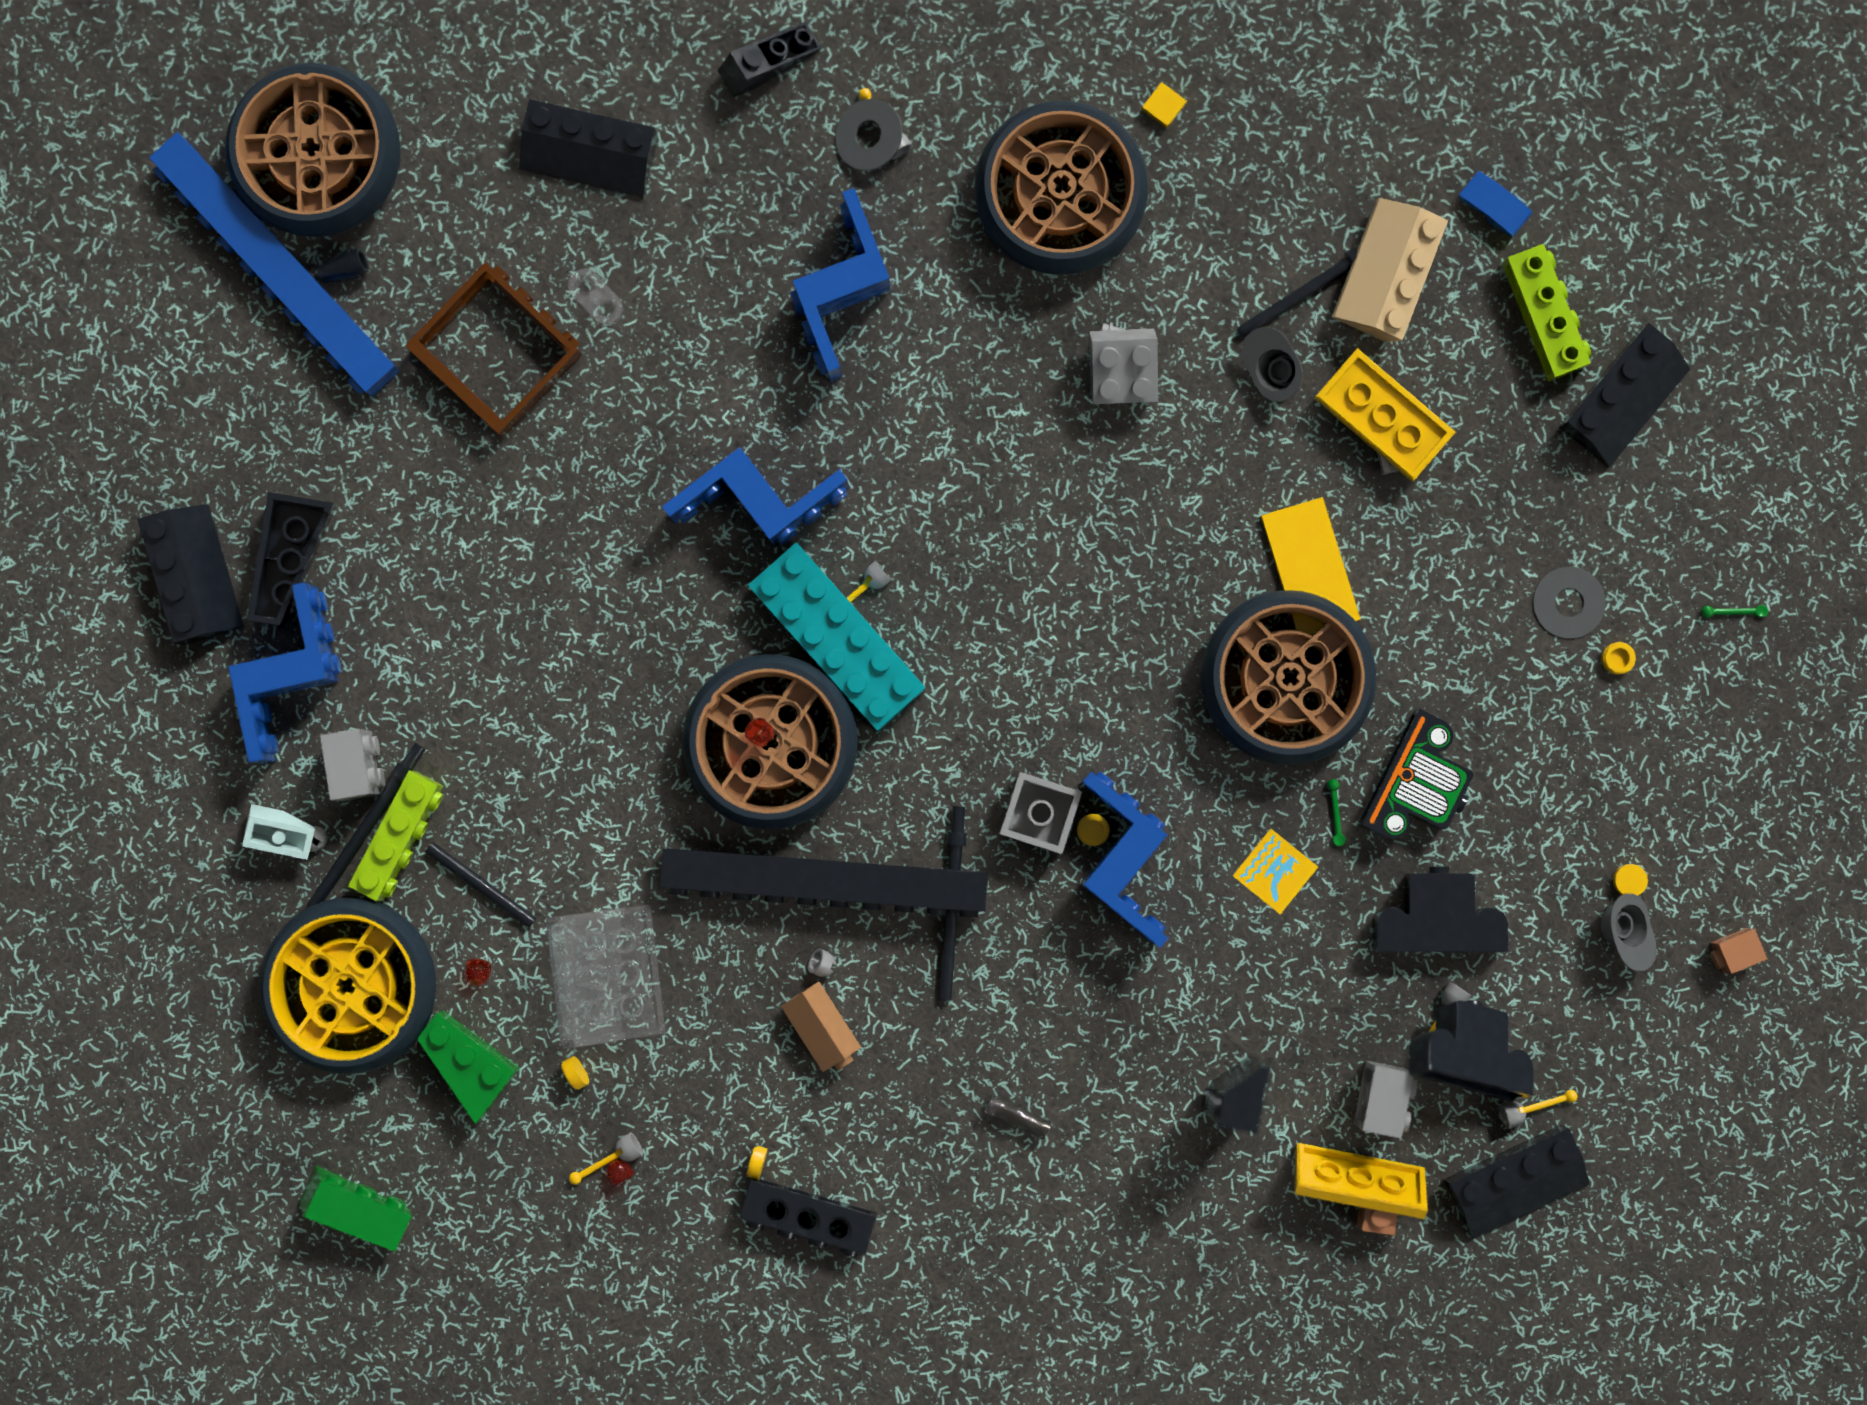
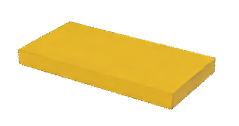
M1358 348L1314 398L1411 482L1418 477L1455 434L1451 427Z
M1323 497L1261 515L1283 590L1303 591L1326 598L1346 611L1355 621L1361 620ZM1291 613L1295 630L1312 635L1324 625L1308 616Z
M1297 1143L1295 1149V1194L1425 1219L1428 1211L1425 1167Z

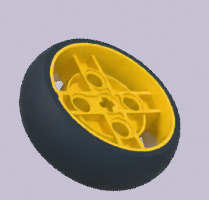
M331 899L303 910L293 917L275 936L267 950L261 967L259 980L260 1003L272 1034L295 1058L311 1067L330 1073H364L376 1070L395 1061L417 1041V1038L425 1029L434 1007L437 982L433 958L423 937L398 912L383 904L367 899ZM359 921L370 924L361 939L342 937L319 945L308 937L316 929L333 922ZM397 945L406 958L411 974L412 984L409 1006L395 998L397 980L389 956ZM364 950L370 951L374 956V963L370 968L364 967L361 964L360 955ZM319 958L324 959L328 963V972L325 976L319 975L315 970V963ZM289 966L301 974L299 983L300 997L308 1014L300 1025L294 1018L287 999L286 977ZM352 979L354 983L351 986L355 987V990L345 993L343 990L345 985L342 982L343 980ZM371 996L378 997L382 1002V1008L379 1013L372 1012L368 1007V1000ZM326 1004L332 1005L336 1010V1017L333 1021H328L323 1016V1008ZM376 1026L389 1035L382 1042L357 1051H342L327 1047L335 1033L343 1035L358 1034Z

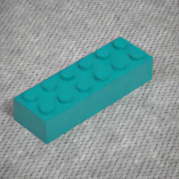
M797 542L748 584L756 596L878 732L926 690L922 682Z

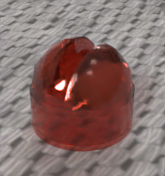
M756 718L748 724L745 730V737L752 744L763 747L768 745L767 742L770 739L773 740L774 730L765 719Z
M479 958L467 960L464 971L466 980L474 986L484 985L489 980L491 974V963Z
M623 1160L613 1161L607 1169V1178L612 1187L635 1174L631 1165Z

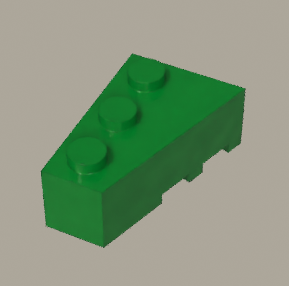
M444 1010L434 1015L417 1038L475 1124L482 1121L520 1070L517 1065Z
M315 1165L299 1199L305 1218L394 1252L412 1216L409 1208L405 1207L407 1204L405 1201L394 1196L386 1198L377 1194V1191L371 1187L353 1183Z

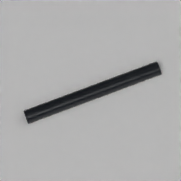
M432 842L428 846L425 853L525 926L530 928L536 921L537 917L437 844Z

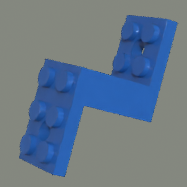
M855 188L842 192L843 203H840L839 206L846 229L853 228L854 230L851 237L857 256L793 280L795 290L790 292L797 315L804 314L806 321L801 323L809 346L814 344L817 346L818 351L813 352L820 374L821 376L827 374L830 382L841 378L842 374L821 317L891 290L889 275Z
M739 447L663 505L662 508L675 524L680 520L684 524L698 514L696 508L707 501L711 504L724 494L722 488L727 485L772 545H775L777 542L784 545L797 534L795 529L805 522L808 526L822 515L821 509L829 502L834 506L848 495L846 489L849 488L848 479L839 469L787 509Z
M305 582L292 585L305 649L228 666L249 763L266 764L275 762V754L279 753L277 738L275 734L271 735L268 722H272V712L269 704L264 703L263 698L339 682L337 674L341 673V665L337 654L333 655L330 642L335 640L331 624L326 623L324 611L328 610L326 596L323 591L319 592L318 587Z
M1100 771L1096 775L1089 772L1080 784L1127 821L1129 825L1081 884L1154 945L1161 948L1169 938L1163 933L1166 927L1152 915L1144 918L1137 911L1141 906L1129 896L1123 894L1120 898L1118 895L1168 835L1162 830L1165 824L1152 813H1148L1145 816L1137 810L1140 803L1126 792L1119 795L1114 791L1112 787L1115 783Z

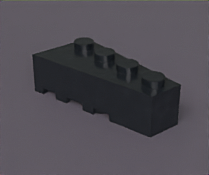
M268 492L247 621L262 625L284 627L295 602L292 585L303 583L336 509V505L333 502Z

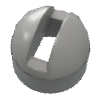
M313 826L315 827L313 837L320 842L318 845H315L313 842L311 843V852L320 851L327 844V834L319 826Z
M820 948L815 950L809 959L808 971L820 977L832 974L834 971L831 970V967L836 965L834 956Z

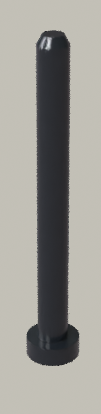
M1353 249L1348 250L1344 253L1345 259L1238 326L1236 332L1239 337H1246L1254 329L1264 326L1350 271L1357 253Z

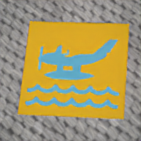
M1270 829L1234 873L1233 877L1281 914L1318 866Z

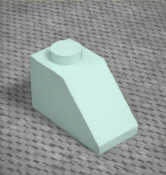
M251 804L242 846L308 860L315 827L285 811Z

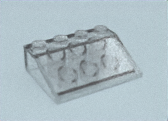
M650 904L546 918L561 1047H581L666 1033Z

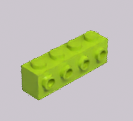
M1541 244L1508 257L1502 263V266L1548 382L1590 365L1591 361L1589 358L1592 357L1590 346L1586 340L1581 339L1578 331L1580 322L1574 310L1570 311L1566 301L1568 298L1567 288L1562 280L1558 281L1554 271L1556 261L1550 250L1547 251L1545 245Z
M408 771L348 887L375 901H384L386 897H391L398 884V881L395 879L400 869H405L412 858L413 852L410 850L415 840H420L428 827V823L425 821L431 810L436 811L442 801L443 794L441 791L444 787L443 785L416 771Z

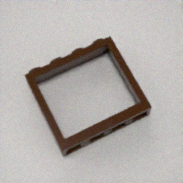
M485 262L405 346L503 438L582 354L577 349L580 343L567 330L561 334L554 327L557 321L544 308L538 312L531 305L534 299L523 288L519 287L515 290L507 283L510 276L498 265L492 269ZM490 281L566 352L558 363L503 420L427 349L434 339Z

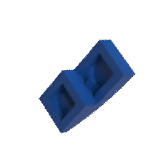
M1481 171L1475 174L1459 194V198L1463 203L1486 216L1489 224L1511 238L1516 235L1533 214L1532 210L1517 197Z

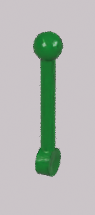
M1707 605L1701 609V615L1705 618H1710L1712 615L1755 614L1757 617L1762 618L1768 614V608L1765 605H1758L1755 608L1715 609Z
M1330 779L1327 782V788L1331 792L1335 835L1332 841L1336 846H1343L1346 838L1341 833L1337 796L1339 782L1336 779Z

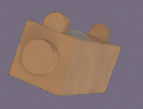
M820 982L813 984L781 1006L822 1072L833 1066L838 1071L854 1060L851 1054L861 1048Z

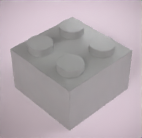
M1154 328L1089 331L1090 382L1093 404L1158 402V346Z
M355 729L320 735L330 800L347 801L381 794V787H385V776L383 769L377 767L376 755H380V745L377 736H372V731Z
M1019 772L999 834L1062 854L1082 792Z
M1365 1061L1353 1124L1362 1131L1402 1139L1403 1131L1407 1132L1410 1126L1411 1112H1407L1409 1099L1415 1098L1417 1080L1413 1079L1414 1076H1410L1409 1071L1404 1068Z

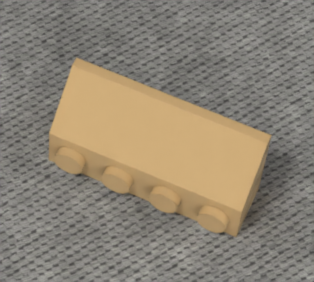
M1377 198L1332 318L1384 342L1403 340L1448 220L1421 207Z

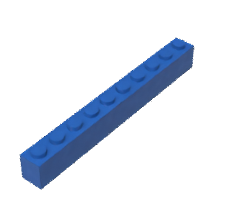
M176 132L149 157L156 165L153 172L165 184L171 181L178 190L174 192L175 196L187 208L192 204L200 212L195 216L208 231L214 228L221 235L217 241L229 254L234 251L237 252L242 258L239 265L251 277L257 274L264 282L260 286L261 289L273 301L278 297L285 304V307L282 309L284 314L294 324L300 321L307 328L303 334L316 348L322 344L329 352L325 358L336 370L339 371L342 367L350 375L347 382L359 394L365 391L372 397L400 372L179 132Z

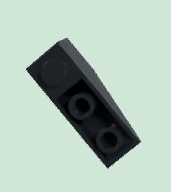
M805 21L730 52L717 71L732 96L737 97L758 88L817 53L822 47Z

